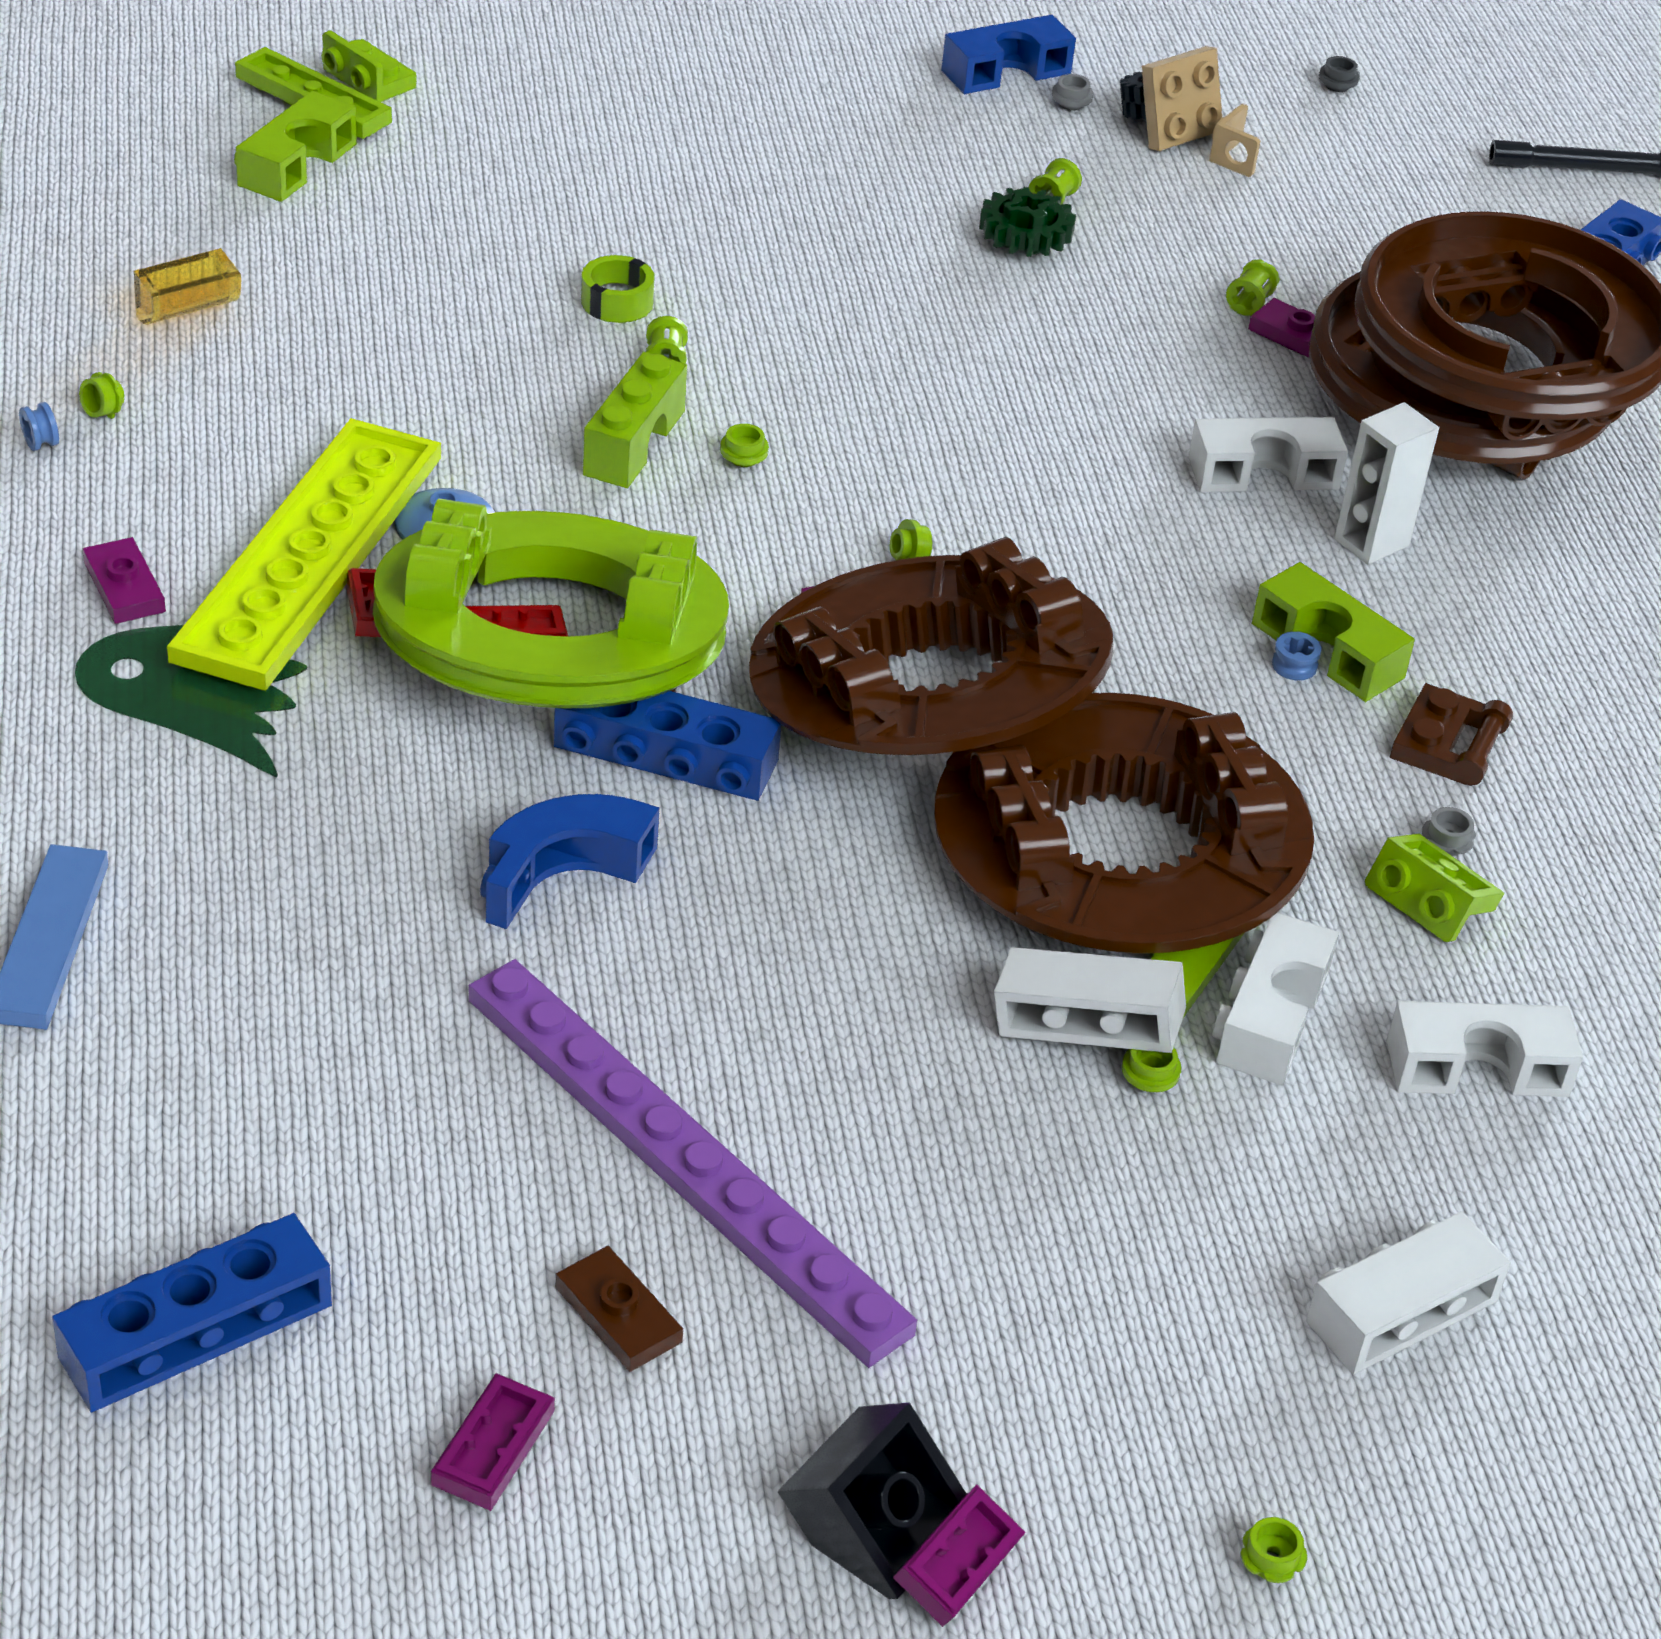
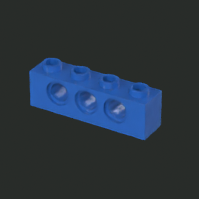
M1622 199L1618 200L1580 229L1616 246L1642 265L1646 264L1649 260L1654 261L1661 253V217Z
M672 691L649 699L620 705L593 708H555L554 747L756 801H759L779 760L781 724L772 717Z
M291 1213L273 1222L262 1223L245 1234L212 1248L201 1249L189 1258L156 1272L140 1275L128 1284L93 1299L77 1302L67 1310L53 1315L52 1321L58 1359L91 1413L331 1307L330 1264L295 1213Z

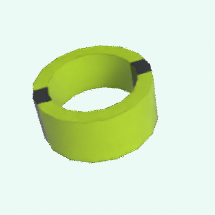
M609 255L589 261L582 271L581 304L584 310L591 316L606 322L625 323L639 320L647 316L653 309L655 274L648 264L630 256ZM621 283L635 288L618 291L601 286L604 284Z

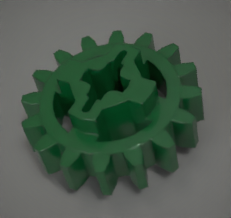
M1028 187L1017 190L1006 188L1005 195L994 192L992 193L991 200L985 199L983 201L979 229L983 230L984 239H994L993 246L995 248L1004 246L1009 248L1010 254L1022 250L1027 257L1039 253L1049 256L1050 248L1061 252L1063 251L1064 244H1071L1076 214L1071 213L1072 206L1070 204H1061L1060 196L1051 197L1046 195V190H1040L1035 194L1031 193Z

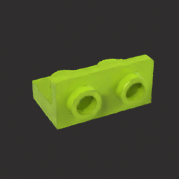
M331 30L322 34L323 51L321 58L323 69L358 92L382 102L416 88V72L373 46L370 42L364 39L349 42Z
M1421 834L1388 837L1365 879V885L1444 942L1456 940L1470 915L1495 911L1505 892Z

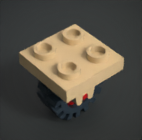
M1204 46L1143 65L1142 72H1135L1133 75H1127L1124 79L1120 80L1123 115L1126 118L1131 117L1132 120L1142 118L1143 121L1147 122L1149 149L1162 151L1211 135L1217 121L1222 117L1217 48Z

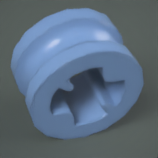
M38 403L36 410H31L27 406L19 409L21 429L27 445L32 451L40 450L42 443H48L51 447L59 444L57 423L48 403Z
M1287 632L1277 638L1276 652L1272 659L1273 669L1279 675L1295 681L1312 678L1316 674L1322 650L1320 643L1307 633Z

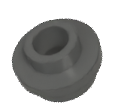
M1329 57L1325 65L1320 68L1319 79L1328 89L1335 92H1345L1359 83L1358 65L1354 60L1347 57Z

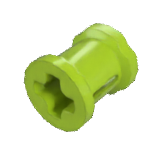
M1057 158L1049 163L1045 169V174L1036 176L1030 182L1029 189L1031 193L1035 194L1040 190H1046V195L1052 193L1054 196H1060L1061 204H1063L1065 196L1074 194L1080 188L1082 183L1081 172L1071 160ZM1061 170H1064V172L1058 177L1057 174Z
M1261 259L1248 262L1244 266L1240 277L1233 280L1226 290L1227 303L1231 309L1238 314L1251 316L1263 307L1266 298L1275 292L1280 281L1275 267Z
M660 316L652 320L646 331V339L649 346L645 352L661 355L668 354L669 359L686 364L687 355L684 347L687 344L688 331L683 321L672 316ZM666 328L669 329V339H664Z

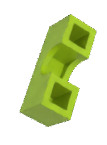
M315 91L309 92L235 147L234 162L237 169V186L283 202L307 183L306 157L319 158L333 163L357 144L356 106Z
M642 352L584 427L583 476L623 488H629L647 463L651 432L667 436L685 412L687 364L671 360L661 354Z
M1302 562L1296 563L1259 586L1251 624L1276 641L1284 633L1302 632L1313 636L1317 641L1326 642L1334 646L1327 676L1364 702L1369 701L1405 679L1415 638Z

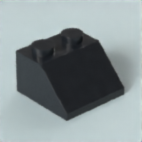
M910 1402L858 1407L777 1491L814 1548L888 1599H898L905 1592V1589L893 1576L967 1494Z

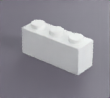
M1405 402L1363 419L1359 429L1334 539L1367 565L1410 546L1439 431L1437 425Z
M1011 947L994 990L999 1036L1172 1053L1186 1010L1183 962Z
M1461 1211L1440 1222L1436 1220L1429 1221L1422 1225L1412 1236L1393 1245L1388 1243L1382 1244L1373 1249L1365 1259L1344 1269L1335 1267L1324 1273L1313 1287L1314 1294L1306 1323L1354 1375L1498 1302L1511 1262Z

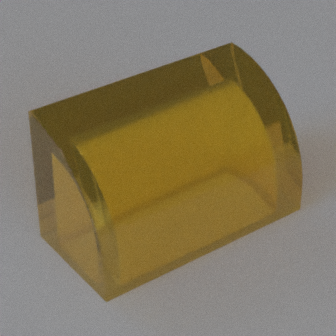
M222 248L135 270L136 317L140 322L148 325L237 301L241 293V273Z

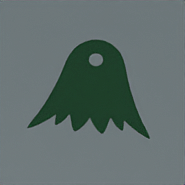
M184 625L146 627L118 632L92 644L80 656L75 669L77 685L93 702L114 712L147 721L213 745L274 777H278L270 756L252 734L276 735L277 732L269 722L255 713L289 710L295 708L296 704L289 696L272 685L264 691L168 663L167 646ZM135 659L142 663L144 669L137 677L122 679L112 674L111 667L119 660ZM290 659L273 682L300 674L307 669V666Z

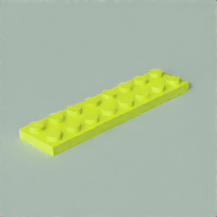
M350 418L168 644V663L266 691L345 587L348 570L360 567L440 461L441 443Z

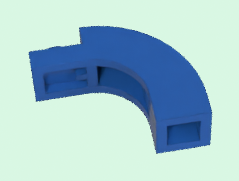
M578 794L539 802L516 813L498 827L489 838V867L483 876L480 887L481 897L486 898V923L507 929L531 891L546 878L561 872L590 870L636 883L658 847L660 807L613 795Z

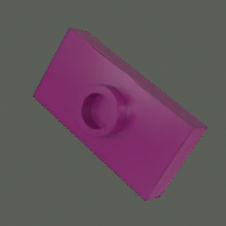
M1273 298L1251 315L1248 329L1309 358V342L1315 315L1310 311L1298 309Z
M133 537L82 548L84 564L115 624L166 612L165 598Z
M495 1373L432 1468L431 1486L492 1511L555 1412V1397Z
M976 1484L951 1510L893 1578L944 1627L956 1616L1026 1532Z

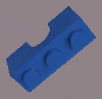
M1053 14L947 33L944 40L941 71L963 94L1000 88L1002 68L1023 70L1035 81L1071 74L1076 37Z

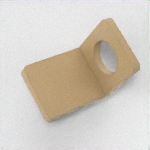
M1240 104L1227 116L1221 117L1217 121L1212 133L1213 142L1209 161L1244 176L1251 177L1255 173L1260 139L1244 132L1248 106ZM1239 143H1242L1247 151V159L1244 162L1234 160L1229 154V151Z

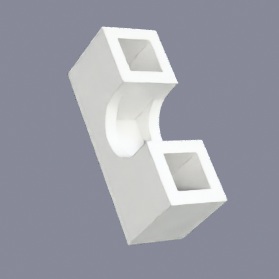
M1334 417L1195 419L1188 459L1200 492L1247 491L1251 470L1255 468H1269L1281 472L1289 479L1293 490H1339L1348 449Z
M1278 912L1270 918L1265 932L1255 929L1245 956V962L1251 965L1249 969L1241 966L1238 967L1229 993V999L1235 1002L1233 1006L1222 1004L1214 1025L1212 1037L1221 1040L1216 1064L1282 1086L1284 1085L1299 1048L1308 1009L1315 1008L1329 974L1339 932Z
M1397 1001L1386 1040L1395 1084L1399 1093L1455 1094L1465 1061L1479 1060L1498 1067L1506 1075L1513 1096L1570 1097L1583 1060V1054L1569 1006Z

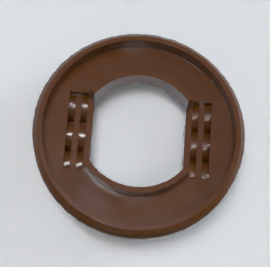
M1487 211L1448 213L1413 222L1392 232L1371 249L1362 264L1354 307L1359 328L1372 349L1393 369L1426 390L1448 400L1484 411L1502 434L1510 440L1527 438L1535 433L1541 425H1544L1552 433H1563L1577 426L1584 418L1594 426L1611 424L1619 419L1628 407L1641 402L1661 385V284L1650 271L1629 254L1592 234L1562 223L1521 214ZM1538 284L1556 290L1577 302L1592 316L1598 325L1601 334L1594 359L1505 373L1504 367L1510 345L1480 336L1457 322L1469 323L1475 321L1487 310L1493 311L1500 317L1515 315L1530 302L1533 292L1537 291Z
M1360 272L1348 277L1331 289L1322 299L1316 311L1309 342V359L1316 380L1324 392L1338 407L1360 424L1363 419L1405 402L1439 427L1433 455L1468 462L1491 463L1525 480L1535 471L1540 461L1550 460L1586 446L1598 438L1610 425L1594 426L1584 418L1577 426L1563 433H1552L1544 425H1541L1535 433L1527 438L1510 440L1502 434L1484 411L1448 400L1410 381L1387 364L1372 349L1359 328L1355 315L1354 299L1360 280ZM1538 284L1537 291L1533 292L1530 302L1517 314L1509 317H1500L1493 311L1487 310L1481 317L1468 323L1492 329L1518 341L1533 352L1544 367L1594 359L1601 334L1595 320L1581 305L1568 296Z

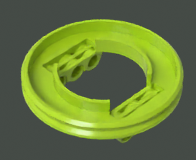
M438 498L433 509L431 521H426L422 530L406 537L392 547L378 564L374 576L375 600L373 604V617L380 636L399 657L419 672L449 687L479 697L517 705L546 708H593L649 699L680 687L701 674L715 661L725 644V625L728 618L729 600L728 593L720 577L704 560L697 556V536L651 529L648 531L605 518L564 512L508 511L487 513L485 505ZM478 572V583L484 586L504 580L531 577L579 581L604 588L626 599V607L623 618L619 619L617 629L584 636H545L520 632L491 623L471 612L463 605V602Z

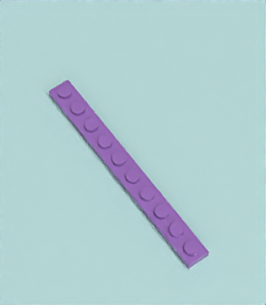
M516 959L469 984V1002L865 1366L870 1368L915 1336L918 1320Z

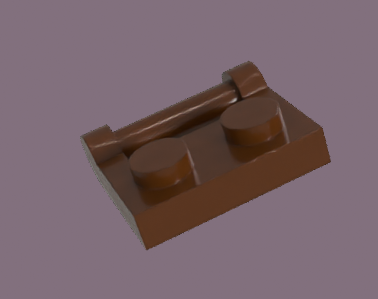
M1425 683L1394 740L1390 758L1464 785H1477L1482 781L1487 772L1488 763L1486 760L1498 735L1508 729L1513 719V711L1507 703L1500 700H1490L1485 704L1456 694L1452 690ZM1465 725L1477 728L1478 730L1468 750L1460 755L1453 753L1452 750Z

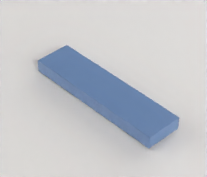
M50 844L0 971V1024L48 1029L109 866L107 851Z

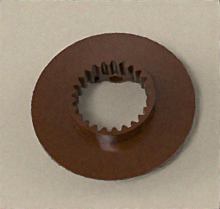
M1003 537L965 551L961 555L908 558L860 568L836 576L804 591L777 610L763 624L755 636L750 648V682L756 699L773 719L789 730L813 741L840 749L883 755H927L957 752L988 746L1029 733L1053 722L1082 703L1098 687L1111 665L1113 657V632L1110 622H1108L1103 611L1094 601L1077 590L1068 578L1063 576L1057 579L1051 577L1044 563L1035 556L1023 560L1016 544L1010 538ZM929 646H936L940 651H945L950 646H957L960 652L976 648L977 655L982 656L991 653L992 661L996 662L991 665L992 673L979 672L977 673L976 681L961 679L958 686L953 688L943 683L939 684L933 691H929L924 685L917 686L912 691H906L904 685L899 684L898 679L893 680L888 664L890 655L905 657L910 649L922 653L926 652Z
M1091 693L1071 711L1034 731L988 746L953 752L946 761V767L940 777L935 795L934 822L942 852L955 873L973 893L997 912L1035 932L1063 942L1099 950L1126 953H1167L1214 945L1237 937L1256 928L1274 916L1290 901L1299 890L1307 875L1313 854V822L1301 791L1280 764L1260 748L1258 743L1246 736L1241 717L1236 712L1213 715L1192 706L1157 697L1124 693ZM1109 794L1116 795L1120 802H1127L1131 797H1138L1141 806L1146 807L1155 802L1160 804L1159 812L1162 814L1176 812V822L1178 824H1189L1188 834L1191 837H1197V844L1192 847L1190 857L1185 855L1178 856L1176 867L1162 862L1159 866V872H1152L1146 866H1139L1136 874H1130L1122 865H1118L1112 871H1106L1101 861H1095L1086 865L1082 863V854L1075 853L1070 855L1067 829L1061 817L1055 816V810L1068 811L1069 801L1084 805L1086 804L1087 796H1093L1100 802H1105Z

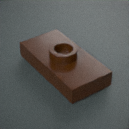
M609 1245L556 1273L555 1288L629 1372L683 1343L684 1328Z

